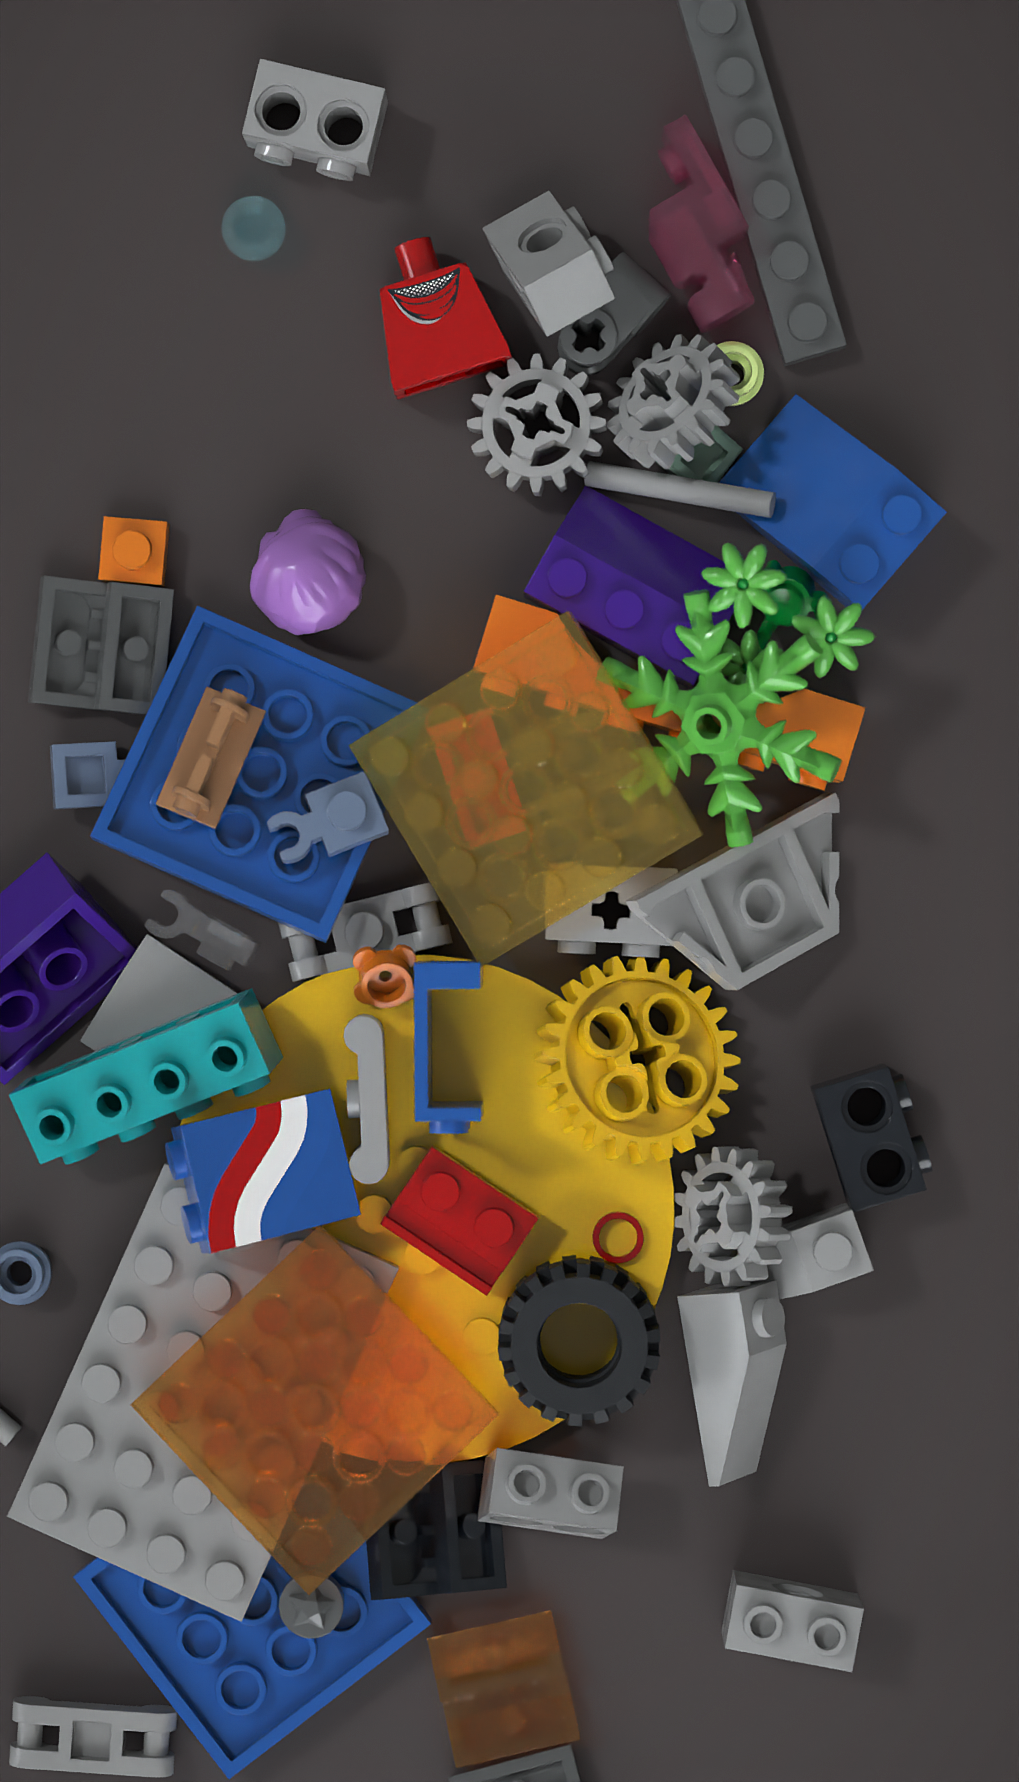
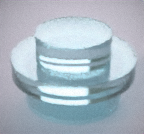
M247 196L238 199L229 206L223 216L221 230L223 239L233 254L244 260L260 261L272 256L281 247L285 238L286 226L281 211L273 202L260 196Z

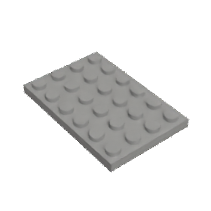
M165 1163L7 1517L242 1622L400 1266L313 1227L212 1254L201 1253L199 1242L189 1243L182 1222L181 1206L189 1204L184 1180L175 1181L168 1163Z

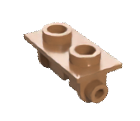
M206 687L156 805L216 829L266 711L246 703L247 697L236 691L224 688L221 693Z

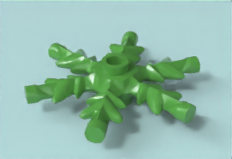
M697 590L683 595L691 629L681 625H677L675 628L679 639L695 656L681 659L688 667L699 673V681L695 688L688 691L680 690L676 678L670 669L666 674L665 681H663L645 656L638 657V671L633 670L614 658L606 657L600 667L598 680L631 692L623 700L622 704L625 708L634 709L656 704L652 718H657L672 710L679 716L682 722V729L677 737L655 734L663 747H640L632 751V756L643 762V764L617 783L621 795L629 802H635L658 782L662 794L668 796L674 787L678 768L680 767L684 774L689 777L691 773V755L697 753L707 754L714 761L716 768L706 778L704 785L718 784L708 806V815L713 817L724 811L728 846L740 847L753 843L752 830L746 809L755 812L762 810L759 800L742 782L756 779L749 771L738 765L739 755L744 749L758 748L767 769H769L774 757L787 777L794 783L800 782V767L816 777L831 783L838 773L842 760L829 753L808 747L817 736L815 731L800 730L782 734L787 720L779 721L765 728L756 717V708L760 701L783 704V701L775 691H797L808 686V682L796 675V673L823 654V649L812 635L806 633L781 655L776 641L771 640L765 648L760 669L758 670L749 660L747 663V682L740 685L731 684L724 678L721 670L731 660L733 653L719 654L729 633L730 623L727 620H723L713 626L712 611L708 609L711 601L709 590ZM712 715L719 719L721 727L715 723Z

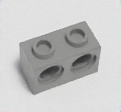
M260 59L242 135L247 147L255 149L254 156L268 163L291 166L293 158L317 163L316 171L318 173L339 180L352 181L355 173L370 176L388 105L386 90L382 87ZM289 103L300 110V117L297 123L290 129L275 130L266 124L269 111L278 104ZM342 118L354 119L363 126L360 137L349 145H338L328 138V131L331 125Z
M496 1448L485 1457L477 1521L603 1539L617 1531L624 1466Z

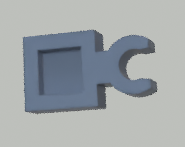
M116 741L53 744L50 746L53 808L104 807L126 760H117Z
M365 771L305 794V800L310 813L301 816L295 812L284 811L275 814L267 821L270 833L284 827H290L299 834V841L294 847L279 853L282 863L285 864L295 863L303 859L310 851L311 845L319 841L323 842L328 857H332L389 834L388 826Z

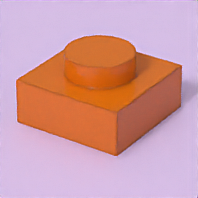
M104 516L98 580L101 582L164 587L170 524L166 521Z

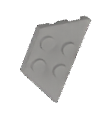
M836 792L823 793L753 831V843L740 847L726 846L626 900L629 910L725 990H739L839 933V901L836 898L835 886L839 879V852H832V813H839V799Z

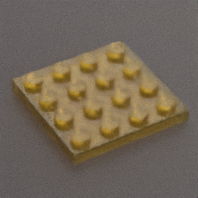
M566 611L349 745L477 961H482V966L704 834L572 611Z

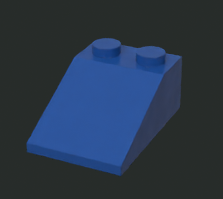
M797 394L794 395L719 482L775 492L776 503L771 518L736 513L797 566L805 570L812 579L842 605L848 607L852 603H860L862 610L947 513L897 468Z

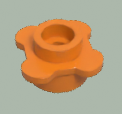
M403 944L397 945L392 950L376 951L372 947H362L357 950L353 956V966L359 971V982L354 986L356 999L363 1004H372L380 1008L395 1007L411 1000L414 997V980L411 978V967L417 960L415 951ZM382 971H389L391 973L389 977L379 976Z

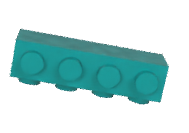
M253 988L29 1077L9 1094V1097L39 1163L43 1164L62 1157L64 1164L67 1165L97 1152L100 1149L98 1141L118 1134L121 1142H127L153 1130L156 1127L154 1119L174 1111L178 1120L185 1119L212 1106V1096L232 1089L235 1097H240L264 1087L271 1082L268 1074L278 1065L283 1056Z

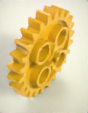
M614 956L603 962V973L594 964L580 972L583 984L572 979L561 987V991L568 1002L556 999L545 1008L558 1023H546L537 1028L536 1034L551 1042V1047L534 1054V1060L542 1064L551 1065L552 1072L537 1081V1085L543 1088L556 1087L558 1096L546 1108L549 1112L564 1108L568 1110L571 1115L566 1120L562 1129L565 1133L581 1126L587 1130L583 1141L584 1149L589 1150L605 1140L606 1159L610 1161L621 1157L626 1148H628L632 1164L647 1161L650 1150L656 1161L661 1162L672 1157L673 1146L680 1153L696 1147L693 1134L703 1138L715 1131L708 1116L718 1118L728 1114L730 1110L725 1102L718 1097V1094H728L738 1089V1084L735 1081L724 1076V1070L740 1064L741 1058L724 1053L723 1048L724 1044L737 1037L736 1031L729 1030L719 1031L716 1025L727 1013L726 1007L708 1010L704 1003L710 996L712 988L708 985L694 993L689 990L688 987L692 976V971L689 969L677 974L673 979L669 978V960L665 958L654 963L649 972L644 957L630 958L625 969L620 958ZM621 1004L627 1006L629 1010L628 1017L620 1010ZM650 1007L659 1009L665 1015L668 1021L666 1036L657 1033L652 1028L648 1014ZM591 1021H597L607 1028L610 1035L608 1050L598 1047L593 1042L589 1028ZM630 1052L633 1055L643 1054L646 1065L644 1066L641 1063L632 1064ZM668 1068L677 1071L684 1081L685 1091L682 1098L675 1096L668 1089L665 1077ZM609 1082L617 1084L623 1089L627 1099L624 1112L615 1110L610 1105L606 1092ZM648 1102L655 1107L654 1114L648 1112L646 1107Z

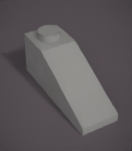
M776 1280L751 1282L750 1286L724 1287L723 1284H715L677 1296L709 1487L721 1486L757 1471L787 1344L784 1330L785 1313L779 1300Z

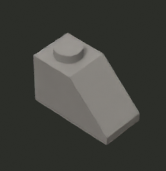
M843 1203L782 1225L781 1227L791 1234L789 1241H778L776 1245L783 1258L780 1264H767L768 1278L751 1282L776 1280L780 1300L812 1293L874 1271L852 1209L847 1203ZM732 1251L730 1256L734 1258L739 1252Z

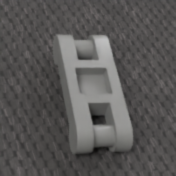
M438 881L345 903L332 929L337 952L318 955L313 937L278 922L282 939L288 938L294 962L288 963L292 982L354 967L353 956L362 947H372L374 950L380 951L392 950L397 945L403 944L411 947L417 953L452 944L449 925H442L436 903L442 900ZM412 908L417 932L400 936L394 912Z
M361 1014L350 1020L344 1029L345 1044L351 1051L357 1054L358 1079L347 1080L348 1118H360L361 1144L352 1154L349 1166L351 1174L356 1180L364 1184H373L383 1179L390 1163L385 1037L383 1025L378 1018L370 1014Z
M22 1696L13 1699L12 1720L18 1722L17 1741L10 1743L9 1765L13 1767L141 1777H168L174 1774L175 1754L169 1751L170 1732L175 1731L177 1728V1712L171 1706H127L53 1701L37 1696ZM43 1725L60 1726L59 1745H48L42 1742ZM126 1731L144 1732L143 1750H125Z

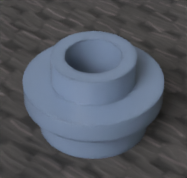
M14 1241L0 1248V1299L13 1305H26L39 1299L47 1291L52 1280V1265L48 1255L38 1245L28 1241ZM24 1261L31 1267L32 1277L28 1283L21 1284L13 1280L10 1274L13 1262Z

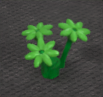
M726 543L722 548V553L727 569L711 567L702 571V576L706 581L715 586L722 587L710 601L708 607L710 611L718 612L734 604V615L740 628H745L749 624L753 605L765 615L757 634L753 630L746 631L741 640L740 647L729 638H726L721 648L720 654L733 653L731 660L721 670L723 676H729L727 681L731 684L740 685L747 682V663L749 660L758 670L760 669L765 648L778 625L787 627L793 625L804 635L806 633L811 634L823 649V654L814 660V672L819 678L827 674L834 661V656L844 667L849 670H856L858 668V660L851 646H862L871 643L875 639V635L870 630L853 627L862 612L860 603H852L837 615L828 595L823 591H816L813 579L805 570L795 566L781 567L780 563L776 560H770L765 569H762L767 553L766 546L763 544L755 546L744 561L737 548L731 543ZM809 611L814 613L815 618L807 616ZM778 648L780 655L783 654V650Z

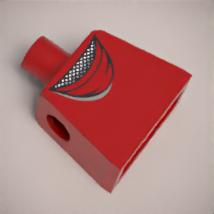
M431 237L413 239L396 246L394 250L403 281L380 288L391 383L396 399L398 400L507 366V360L511 359L508 344L466 262L440 269Z

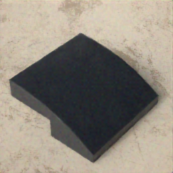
M485 1460L361 1471L371 1600L507 1588L502 1525L477 1521Z

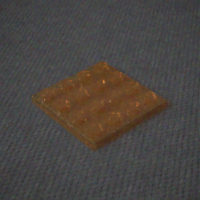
M319 1225L130 1404L308 1595L324 1582L499 1415V1412L323 1225Z

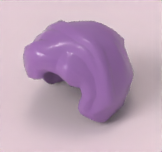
M297 509L292 511L284 518L276 531L267 532L261 539L258 559L252 569L250 580L252 600L278 628L294 635L316 633L341 624L360 605L362 588L366 580L364 559L358 548V543L349 532L335 526L330 520L322 518L316 510Z

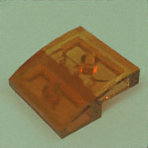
M551 1610L427 1638L439 1699L444 1708L456 1768L459 1769L582 1741Z

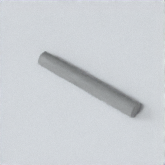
M589 461L586 467L589 474L584 478V483L588 487L768 518L772 517L775 509V492Z

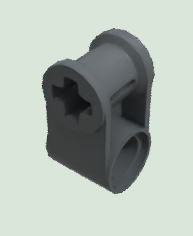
M624 251L611 262L614 270L605 274L615 299L560 329L557 346L559 358L565 359L568 364V370L576 375L584 371L590 376L598 374L605 369L633 336L636 337L645 329L672 295ZM592 331L599 334L597 344L599 352L591 347L586 348L582 353L575 349L577 339L575 332L584 337Z

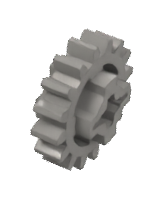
M682 334L675 336L670 349L666 350L657 342L653 344L652 358L644 361L636 357L632 361L635 369L632 373L633 376L631 378H619L616 383L624 390L622 396L608 402V407L616 414L607 422V428L616 436L613 440L615 444L632 460L636 459L645 468L649 469L656 461L664 469H670L675 455L680 454L689 462L693 460L694 446L702 442L710 447L714 443L711 432L714 430L715 425L728 426L731 420L723 411L725 407L739 401L740 396L731 387L740 380V376L731 367L733 362L715 343L710 344L702 335L698 334L689 343Z
M533 354L530 369L521 370L514 358L507 360V366L510 376L502 380L497 375L489 372L485 377L493 390L489 396L473 394L471 400L478 409L483 411L482 417L467 420V427L471 432L483 434L484 438L471 446L472 451L476 457H484L490 454L493 456L488 462L485 471L491 478L500 475L504 470L507 471L506 486L510 491L515 492L521 486L522 481L527 480L530 481L534 496H541L544 489V481L553 480L557 488L563 492L567 490L565 474L572 470L577 475L585 478L589 472L582 460L584 455L601 456L603 452L602 446L591 439L593 433L607 431L606 419L591 416V412L603 405L602 398L599 393L583 395L582 392L589 383L588 375L583 371L575 375L571 380L566 377L568 364L563 358L558 359L552 370L545 369L540 354ZM537 385L535 392L518 400L509 398L512 393L523 387ZM564 394H567L572 399L579 411L580 428L575 427L573 423L563 420L559 411L564 402ZM540 412H546L549 425L557 432L552 430L549 433L539 431L534 439H530L525 425L518 418L522 420L525 418L536 420ZM495 423L501 424L502 427L511 430L515 440L511 447L512 453L510 457L498 445ZM556 450L567 453L554 463L537 466L540 457Z
M713 1147L712 1153L697 1154L695 1156L697 1170H683L681 1173V1177L687 1185L686 1192L674 1193V1201L682 1206V1215L674 1218V1227L683 1228L685 1235L677 1245L678 1251L692 1252L689 1270L691 1272H705V1283L709 1285L723 1284L724 1287L750 1286L753 1280L767 1279L768 1270L766 1265L780 1264L783 1260L780 1251L776 1248L777 1242L789 1241L791 1238V1234L781 1227L782 1218L792 1214V1207L781 1205L779 1196L787 1187L786 1182L771 1181L770 1177L775 1164L772 1160H758V1150L754 1148ZM728 1176H733L731 1181H724ZM732 1251L739 1252L734 1258L730 1256Z

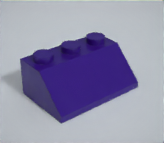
M585 486L554 535L524 589V598L546 610L558 613L560 618L638 660L639 656H645L656 671L665 676L670 669L678 683L691 689L699 673L688 667L681 659L695 656L683 644L675 632L677 625L691 629L683 595L697 590H709L712 600L722 587L715 586L706 581L702 576V571L711 567L727 568L724 561L592 488ZM734 604L724 610L712 612L713 626L723 620H730L734 612Z
M48 852L0 893V1082L3 1085L7 1084L109 994L137 950L134 943L83 885Z

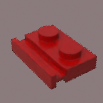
M432 1145L380 1224L487 1296L539 1219V1216Z

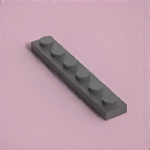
M677 0L676 3L783 365L785 367L845 349L847 346L746 1Z

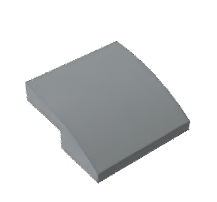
M147 934L110 990L80 1041L96 1051L238 993Z

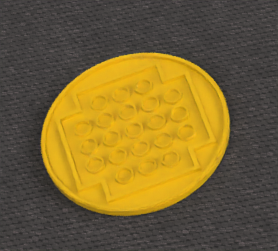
M416 955V962L474 961L466 958L440 955ZM483 963V986L481 989H432L433 1101H484L482 1120L470 1121L468 1133L437 1134L429 1133V1121H415L414 997L391 1008H380L372 1004H363L354 995V986L359 982V971L355 967L323 974L287 992L262 1010L283 1056V1059L268 1074L271 1082L254 1092L240 1097H235L232 1089L212 1096V1106L196 1115L182 1119L180 1125L330 1089L350 1165L352 1154L361 1144L360 1118H348L347 1080L358 1079L357 1054L351 1051L345 1044L344 1029L348 1022L357 1015L370 1014L378 1018L383 1025L385 1037L390 1148L389 1168L383 1179L373 1184L361 1183L352 1175L361 1215L313 1228L400 1267L321 1444L340 1452L371 1460L402 1464L449 1463L489 1455L496 1448L509 1449L540 1435L565 1419L556 1417L554 1422L541 1417V1411L534 1406L527 1408L519 1400V1393L513 1386L509 1387L504 1377V1368L502 1362L499 1361L498 1349L488 1356L472 1354L467 1350L463 1342L465 1327L476 1318H488L499 1327L507 1298L511 1297L515 1291L516 1284L525 1275L529 1277L533 1274L537 1266L547 1261L550 1264L562 1261V1256L576 1255V1259H589L590 1256L602 1258L596 1252L593 1245V1229L601 1217L617 1211L628 1213L639 1222L644 1235L643 1246L638 1255L628 1262L611 1263L604 1260V1263L613 1267L617 1264L626 1270L631 1279L636 1283H640L646 1291L651 1305L655 1308L663 1288L671 1256L674 1231V1186L670 1159L657 1162L650 1150L647 1161L632 1164L628 1148H626L621 1157L610 1161L606 1159L605 1140L597 1146L586 1150L583 1148V1141L587 1131L581 1126L568 1133L562 1130L571 1114L566 1108L549 1112L546 1108L558 1096L556 1087H538L537 1081L552 1072L551 1065L535 1061L534 1054L551 1047V1042L536 1034L537 1028L546 1023H558L545 1008L556 999L566 1000L538 983L501 967ZM414 965L411 967V978H412L413 980H414ZM382 971L379 974L380 977H389L391 975L389 971ZM591 1021L589 1028L593 1042L598 1047L608 1050L610 1039ZM609 1082L606 1090L607 1099L615 1110L624 1112L627 1105L626 1095L620 1086ZM648 1102L647 1110L649 1113L654 1114V1109ZM432 1145L539 1216V1219L487 1296L380 1224ZM623 1219L608 1221L602 1227L599 1234L601 1247L605 1252L613 1256H622L629 1253L637 1241L635 1228L631 1223ZM584 1303L569 1304L557 1309L546 1319L540 1336L541 1349L546 1360L556 1369L572 1375L590 1374L604 1367L614 1356L617 1347V1331L611 1318L602 1309Z

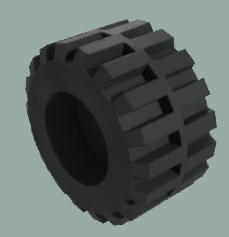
M576 1255L562 1256V1261L552 1264L547 1261L537 1266L533 1274L529 1277L525 1275L516 1284L515 1291L511 1297L507 1298L502 1311L501 1322L499 1323L498 1353L499 1361L502 1362L504 1368V1377L509 1387L513 1386L519 1393V1400L527 1408L534 1406L541 1411V1417L552 1422L557 1417L566 1419L569 1426H582L583 1420L595 1419L596 1424L610 1421V1414L618 1410L623 1414L634 1406L633 1400L639 1393L645 1394L651 1385L650 1377L653 1370L658 1368L660 1359L659 1342H661L653 1305H651L646 1291L639 1282L636 1283L631 1279L628 1272L617 1264L613 1267L604 1263L602 1258L590 1256L589 1259H576ZM574 1303L589 1304L602 1309L611 1318L617 1331V1347L612 1359L601 1369L585 1375L567 1374L553 1367L546 1360L540 1343L541 1331L549 1315L563 1306Z

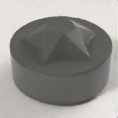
M307 1570L296 1574L287 1582L280 1596L279 1612L283 1623L291 1632L303 1638H319L327 1635L338 1625L342 1617L345 1604L343 1590L331 1575L323 1571Z

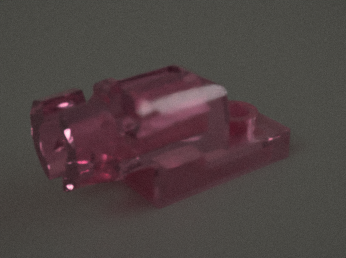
M685 114L663 127L661 141L665 147L657 152L672 182L677 185L685 181L687 188L650 209L648 219L649 242L676 289H685L690 284L703 286L701 291L695 293L689 299L687 308L701 333H706L736 317L754 304L755 298L747 285L737 252L735 251L730 254L727 250L746 238L749 226Z

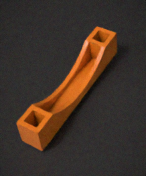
M495 595L473 667L474 672L486 675L483 687L514 697H519L522 687L547 694L544 706L565 713L580 716L584 705L607 711L605 724L641 735L644 724L669 731V736L677 737L682 729V722L679 716L672 710L657 718H652L656 704L634 709L623 706V700L631 692L598 680L601 665L575 640L558 613ZM802 689L782 697L783 704L769 702L758 704L756 717L765 728L779 721L787 720L782 734L800 730L815 731L817 736L808 747L840 758L842 760L841 765L832 782H843L866 707L807 689ZM712 715L715 723L721 727L719 719ZM746 748L740 753L738 765L764 772L765 765L758 748ZM773 757L772 763L779 765L776 759ZM800 767V782L798 784L825 791L827 781L816 777Z

